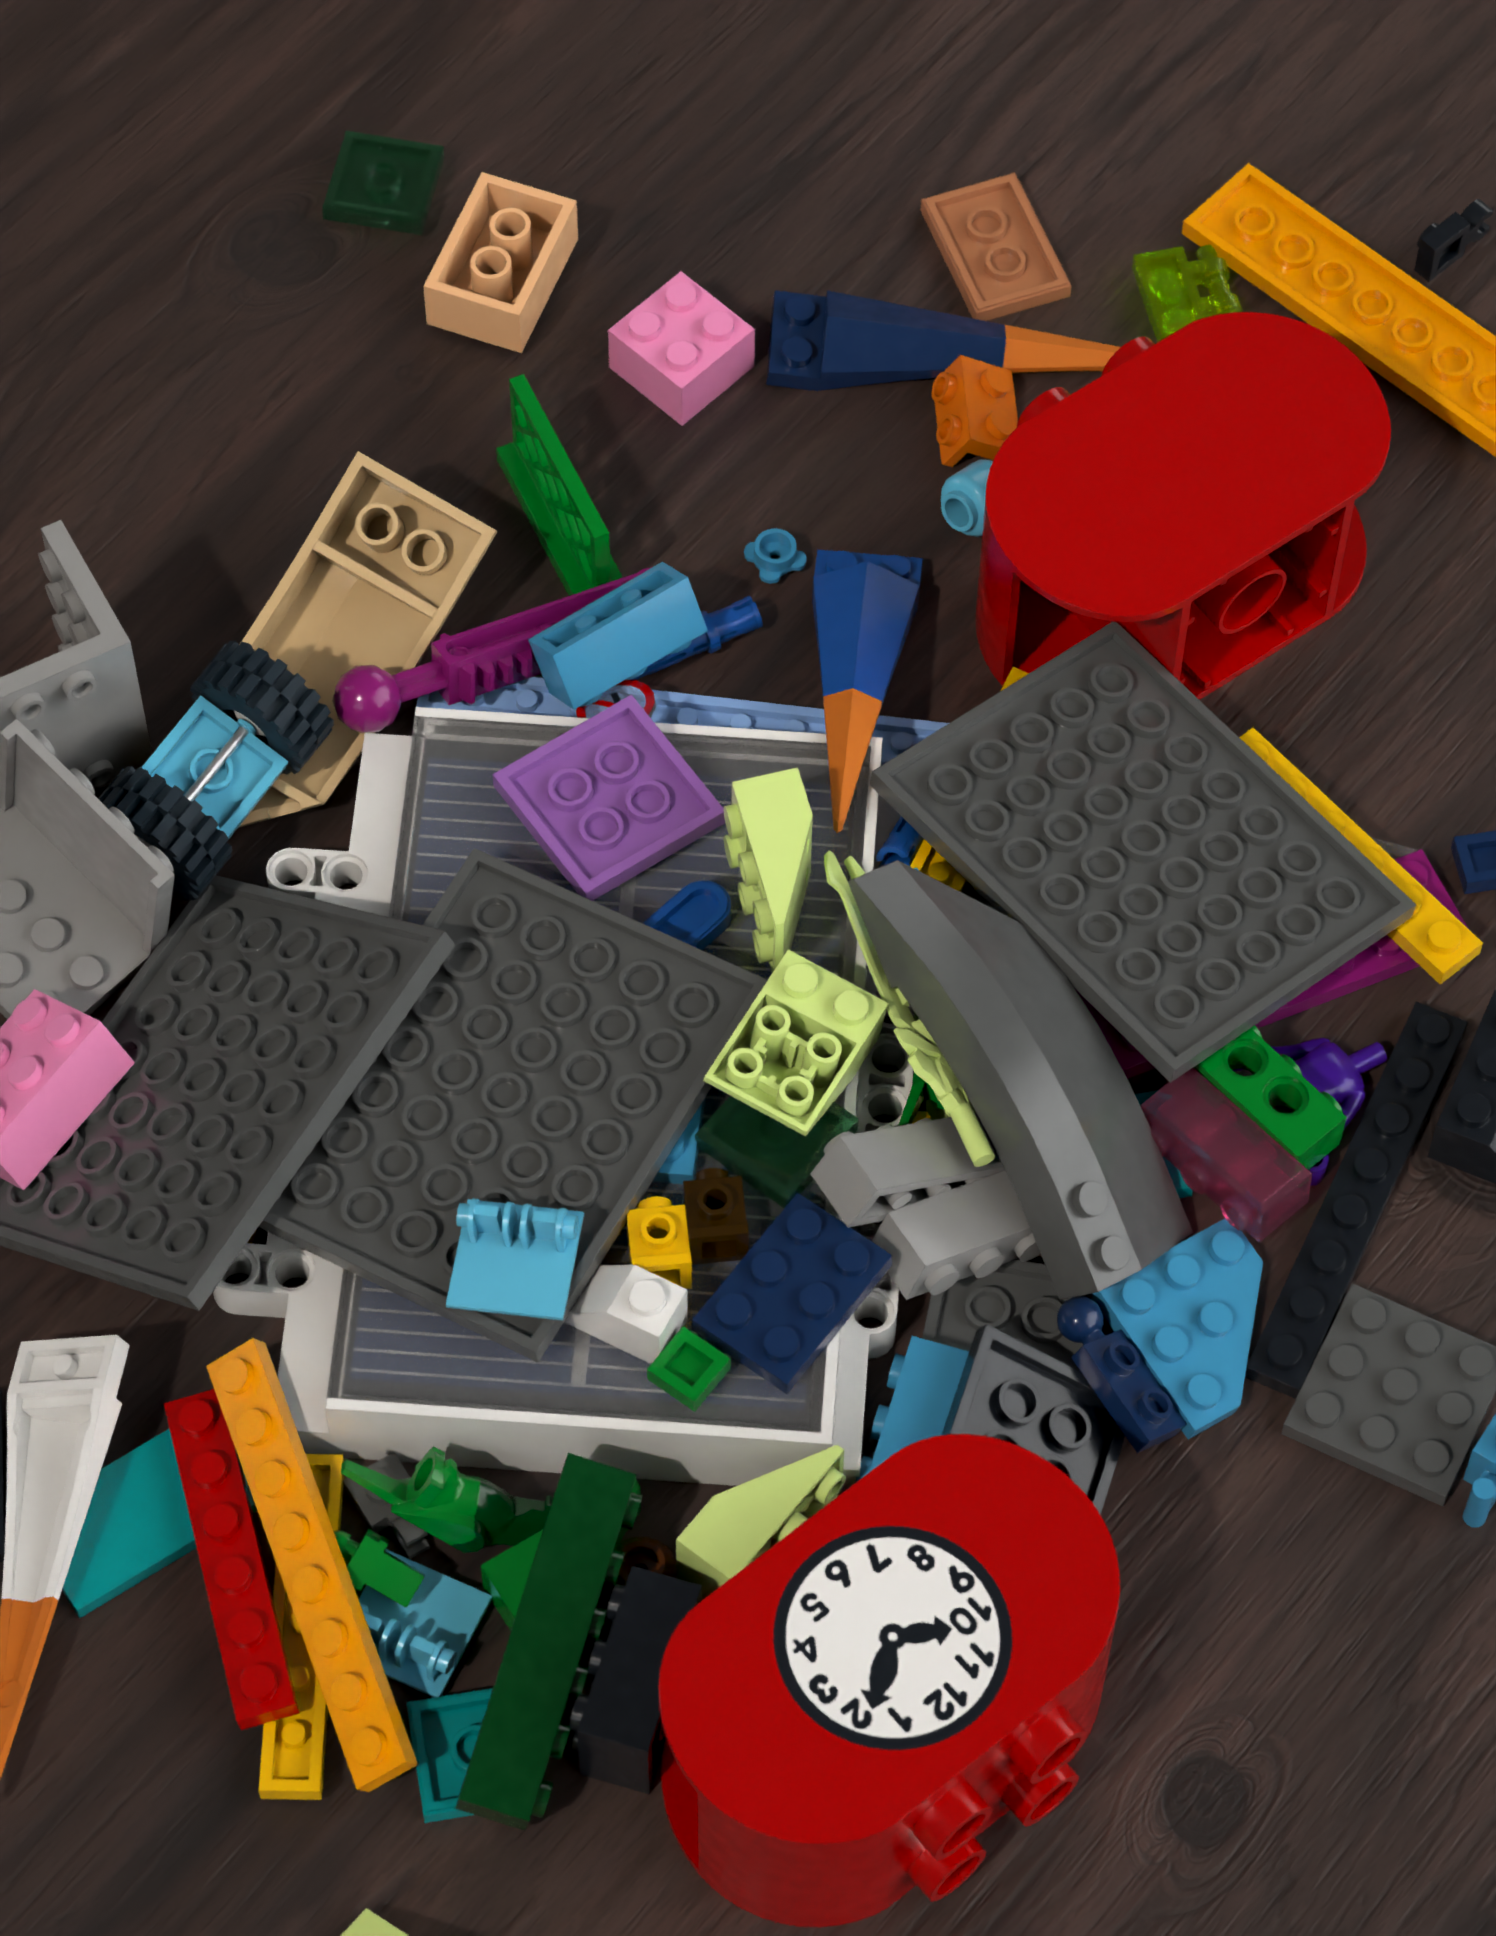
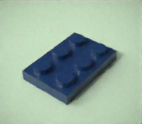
M797 1192L692 1319V1330L788 1394L890 1269L893 1255L851 1227L847 1228L843 1222Z

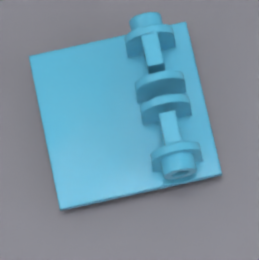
M477 1198L467 1199V1203H459L456 1223L457 1226L462 1228L449 1285L446 1308L563 1321L584 1212L567 1210V1208L535 1207L531 1204L517 1205L514 1202L480 1201Z
M386 1549V1552L424 1573L425 1577L407 1608L366 1585L359 1598L386 1677L431 1697H441L484 1616L492 1596Z

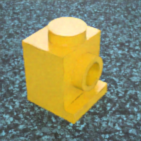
M649 1197L641 1200L637 1205V1209H630L627 1213L630 1265H637L685 1289H692V1260L685 1205L673 1206L672 1201L666 1197Z

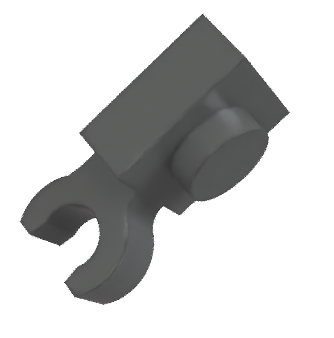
M395 1453L367 1467L393 1479L410 1478ZM350 1478L343 1480L345 1492L369 1529L378 1534L390 1528L408 1559H412L430 1549L427 1540L424 1538L427 1536L426 1531L392 1513L390 1503Z

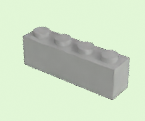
M975 1113L995 1154L994 1160L987 1165L981 1167L973 1165L951 1117L936 1120L924 1118L913 1124L895 1127L888 1124L876 1130L860 1133L843 1132L828 1142L824 1148V1157L810 1174L848 1228L883 1221L889 1211L999 1173L1005 1169L977 1113Z
M1005 1170L887 1212L872 1240L873 1243L893 1255L892 1266L887 1273L906 1300L930 1292L931 1295L940 1294L959 1280L975 1275L976 1278H983L996 1271L1002 1264L1019 1258L1020 1261L1026 1262L1040 1254L1020 1201Z

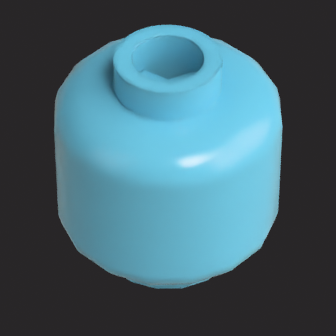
M980 459L969 464L950 476L941 490V510L946 522L953 529L967 536H982L986 484L990 467L993 463L991 460Z

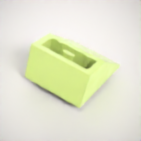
M798 767L732 782V805L724 806V818L729 834L723 837L726 857L731 869L740 868L743 882L738 883V893L742 910L745 916L754 914L757 929L752 930L755 953L759 963H769L771 973H773L787 950L791 951L811 874L813 814Z
M788 949L704 1076L703 1081L806 1136L852 1081L879 1039L889 1003Z
M835 1445L714 1495L676 1539L677 1579L702 1585V1600L841 1495L842 1486L846 1479V1476L843 1474L844 1449Z

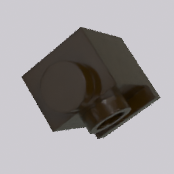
M707 1168L697 1172L694 1175V1180L683 1181V1204L686 1209L692 1265L742 1260L749 1251V1230L746 1219L742 1176L729 1177L728 1172L724 1169Z

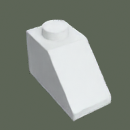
M601 1265L597 1268L564 1323L652 1364L688 1321L687 1289L637 1265Z

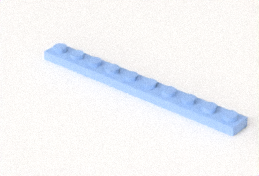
M535 676L475 696V703L473 704L461 701L448 705L440 693L435 691L418 697L416 707L577 717L576 709L573 710L551 695L543 677ZM614 686L603 692L599 699L614 703L611 693L617 692L620 700L632 695L643 709L646 704L645 695L640 689L624 686ZM652 690L655 703L648 716L654 723L826 734L824 709ZM596 704L587 705L585 708L586 717L591 718L609 707ZM879 715L872 737L883 738L881 766L949 723Z

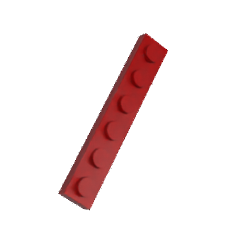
M211 1389L164 1403L236 1722L241 1730H245L299 1714L242 1466L215 1390Z

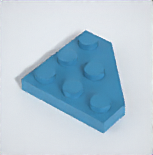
M1231 1215L1175 1245L1142 1270L1100 1292L1093 1293L1090 1297L1098 1304L1103 1317L1112 1330L1116 1332L1122 1329L1165 1393L1169 1396L1187 1423L1182 1432L1188 1440L1233 1415L1241 1405L1263 1260Z

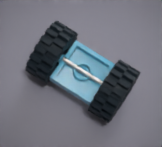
M230 641L222 647L192 684L190 691L194 693L191 696L194 704L141 768L135 770L132 766H128L122 769L98 798L108 809L112 806L116 807L129 819L134 828L133 834L147 848L151 845L156 846L167 856L173 865V873L175 874L172 897L176 894L180 900L187 901L190 898L193 901L199 897L232 856V846L226 842L279 776L281 774L289 775L290 772L293 774L298 773L333 730L334 721L328 717L331 712L327 705L318 702L321 697L315 689H308L304 685L306 680L298 673L293 675L286 669L288 665L280 659L272 660L269 657V653L261 648L254 651L251 644L241 642L239 645L236 641Z

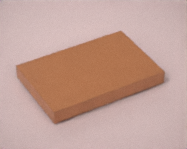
M1015 173L921 199V213L973 319L989 321L1070 297L1071 284Z

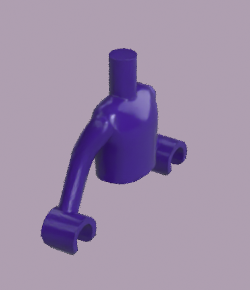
M1315 1038L1287 1046H1271L1279 1055L1285 1054L1298 1065L1303 1077L1319 1092H1327L1335 1098L1341 1106L1343 1114L1347 1117L1344 1130L1359 1111L1365 1099V1085L1360 1074L1387 1061L1386 1052L1379 1042L1372 1043L1350 1055H1347L1336 1043H1332L1326 1038ZM1233 1069L1232 1071L1237 1072L1241 1071L1242 1069ZM1328 1154L1315 1164L1316 1167L1311 1168L1306 1173L1304 1179L1306 1184L1313 1186L1322 1182L1329 1161Z

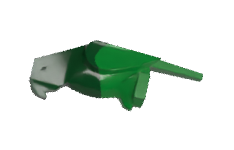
M434 1446L415 1466V1471L411 1478L393 1479L347 1459L341 1466V1473L390 1503L392 1513L463 1553L477 1552L484 1546L495 1544L515 1546L543 1530L553 1500L551 1496H547L546 1501L513 1496L488 1480L462 1474L457 1469V1463L451 1458L445 1460V1452Z

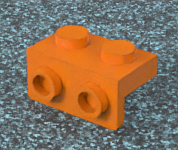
M960 355L944 372L938 374L934 380L932 399L935 402L937 420L936 439L940 447L941 464L953 467L967 453L994 460L1004 441L1017 428L1018 416L1012 371Z

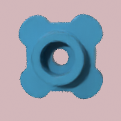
M774 528L763 531L758 535L755 542L748 543L744 549L745 559L756 565L760 571L759 577L765 583H777L782 575L792 570L800 571L806 565L805 553L796 550L797 545L794 537L782 529ZM778 555L780 558L772 559L770 556Z

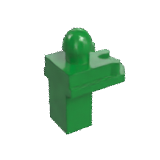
M371 1529L367 1531L361 1543L350 1538L351 1534L347 1532L334 1531L344 1561L348 1564L346 1567L354 1588L361 1591L364 1584L407 1608L423 1581L425 1574L386 1552L385 1549L390 1540Z

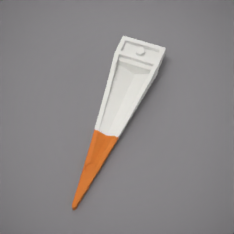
M118 1335L22 1341L7 1391V1499L0 1610V1779L121 1410L122 1403L116 1397L130 1345Z

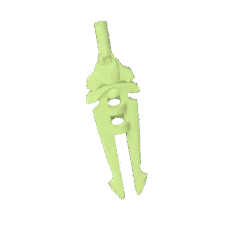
M829 850L824 854L827 883L839 893L882 1000L889 1003L887 1012L891 1021L897 1027L893 1031L909 1056L907 1061L915 1074L930 1085L938 1101L941 1102L945 1111L950 1114L975 1167L987 1165L994 1160L995 1154L974 1113L969 1098L916 1013L912 1016L908 1007L910 1004L897 986L890 987L847 879L836 856ZM852 856L844 860L851 879L865 874Z

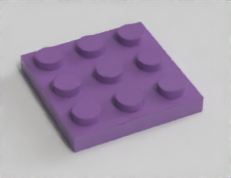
M632 695L492 774L494 788L578 895L592 901L725 823L724 808Z

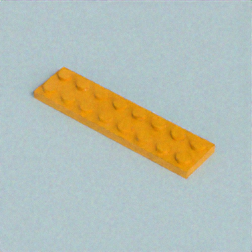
M1250 163L1244 166L1183 221L1182 234L1306 323L1322 330L1344 344L1365 365L1496 457L1495 335Z

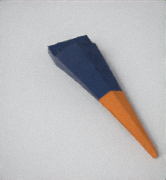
M775 290L772 302L766 385L822 391L860 385L936 378L938 374L944 372L960 355L1011 370L1012 373L1103 371L1108 360L1121 347L827 291L826 297Z

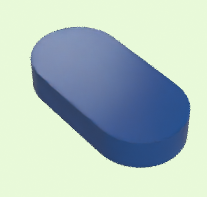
M704 880L692 882L682 888L644 921L643 924L703 950L729 926L732 918L730 896L721 885L715 882Z

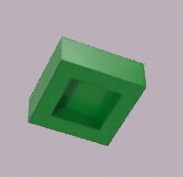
M683 1326L647 1368V1379L695 1412L731 1369V1358Z

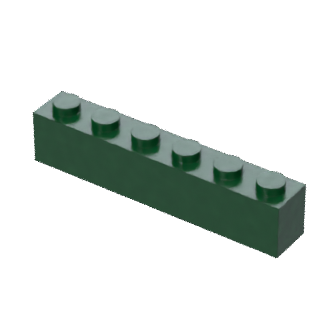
M571 1453L567 1454L455 1809L524 1831L531 1815L543 1818L553 1787V1782L543 1780L549 1756L561 1760L570 1732V1724L561 1721L568 1698L576 1701L578 1695L582 1693L589 1666L579 1663L585 1641L596 1643L606 1616L607 1609L596 1606L603 1583L615 1586L625 1552L614 1549L621 1527L632 1530L642 1500V1495L632 1492L637 1474Z

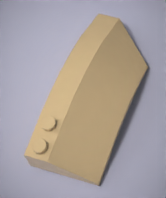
M359 451L353 458L277 588L241 641L251 644L254 651L258 648L267 651L272 660L280 659L288 665L286 669L293 675L298 673L306 680L304 685L308 689H315L321 697L318 702L327 705L331 713L328 717L334 721L333 730L298 773L293 774L290 772L289 775L281 774L239 827L314 808L326 803L361 754L365 734L349 728L338 719L332 699L341 675L353 667L361 665H375L391 675L417 667L497 534L495 529Z

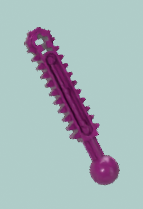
M644 568L630 576L452 636L445 633L440 634V640L431 642L432 662L393 675L375 665L355 666L341 675L334 690L332 702L338 719L359 733L380 732L394 722L401 703L438 691L448 705L461 701L473 704L475 703V696L539 675L541 671L528 639L650 568Z

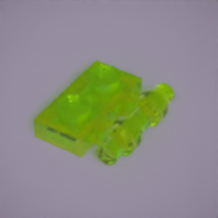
M1212 245L1200 247L1196 252L1198 260L1190 262L1187 260L1183 246L1133 255L1132 269L1157 343L1189 323L1201 318L1218 314L1243 312L1238 296L1230 291L1227 282L1230 273L1226 261L1218 257ZM1196 285L1208 288L1210 296L1200 298Z

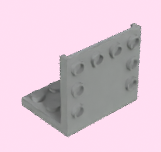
M59 520L41 528L45 551L38 553L42 568L50 583L45 584V589L56 611V614L52 615V621L63 643L58 645V653L0 677V732L16 719L30 732L33 729L40 731L54 747L55 757L68 770L76 768L81 771L91 782L94 790L110 784L122 769L128 766H132L134 769L142 767L152 755L131 641L63 522Z
M18 719L14 720L0 732V1013L8 1020L16 1006L36 989L90 1015L138 973L160 941L167 935L175 876L173 873L174 868L170 860L159 848L153 845L147 848L133 834V825L118 808L112 806L108 809L94 795L93 785L81 771L76 768L68 770L55 757L54 747L40 731L33 729L30 732Z

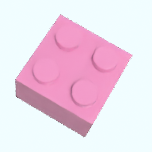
M682 271L608 330L609 368L681 426L754 367L755 329Z

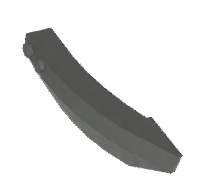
M898 860L848 881L890 987L897 986L921 1020L963 1087L988 1133L1020 1201L1059 1299L1100 1292L1142 1270L1192 1234V1228L1151 1127L1122 1067L1096 1020L1065 973L1022 923Z

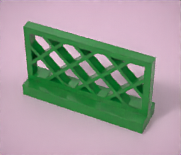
M522 374L510 378L513 442L496 448L497 461L567 594L570 596L623 578L610 554L609 531L525 375Z

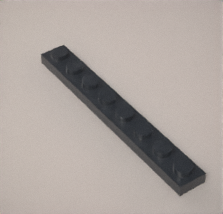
M1417 1001L1415 1002L1248 1362L1245 1378L1292 1398H1297L1333 1324L1466 1032L1468 1022Z

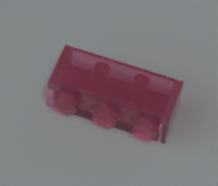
M1194 1068L1173 1082H1168L1141 1104L1143 1113L1151 1127V1135L1157 1143L1162 1157L1164 1156L1180 1171L1183 1180L1194 1192L1198 1194L1205 1193L1221 1208L1225 1219L1235 1229L1239 1231L1246 1230L1260 1243L1308 1203L1312 1173Z

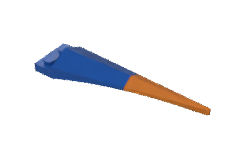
M817 549L812 603L824 705L833 829L837 834L843 830L884 698L918 610L923 558Z

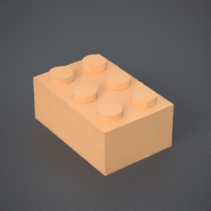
M481 172L423 286L426 323L522 353L578 241L577 200Z

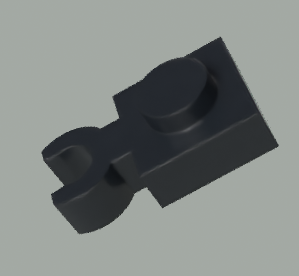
M1476 199L1465 208L1461 215L1455 212L1442 223L1429 225L1417 241L1419 249L1414 271L1428 282L1433 280L1464 256L1465 247L1470 242L1480 240L1489 232L1490 226L1484 221L1493 215L1494 210L1482 200Z

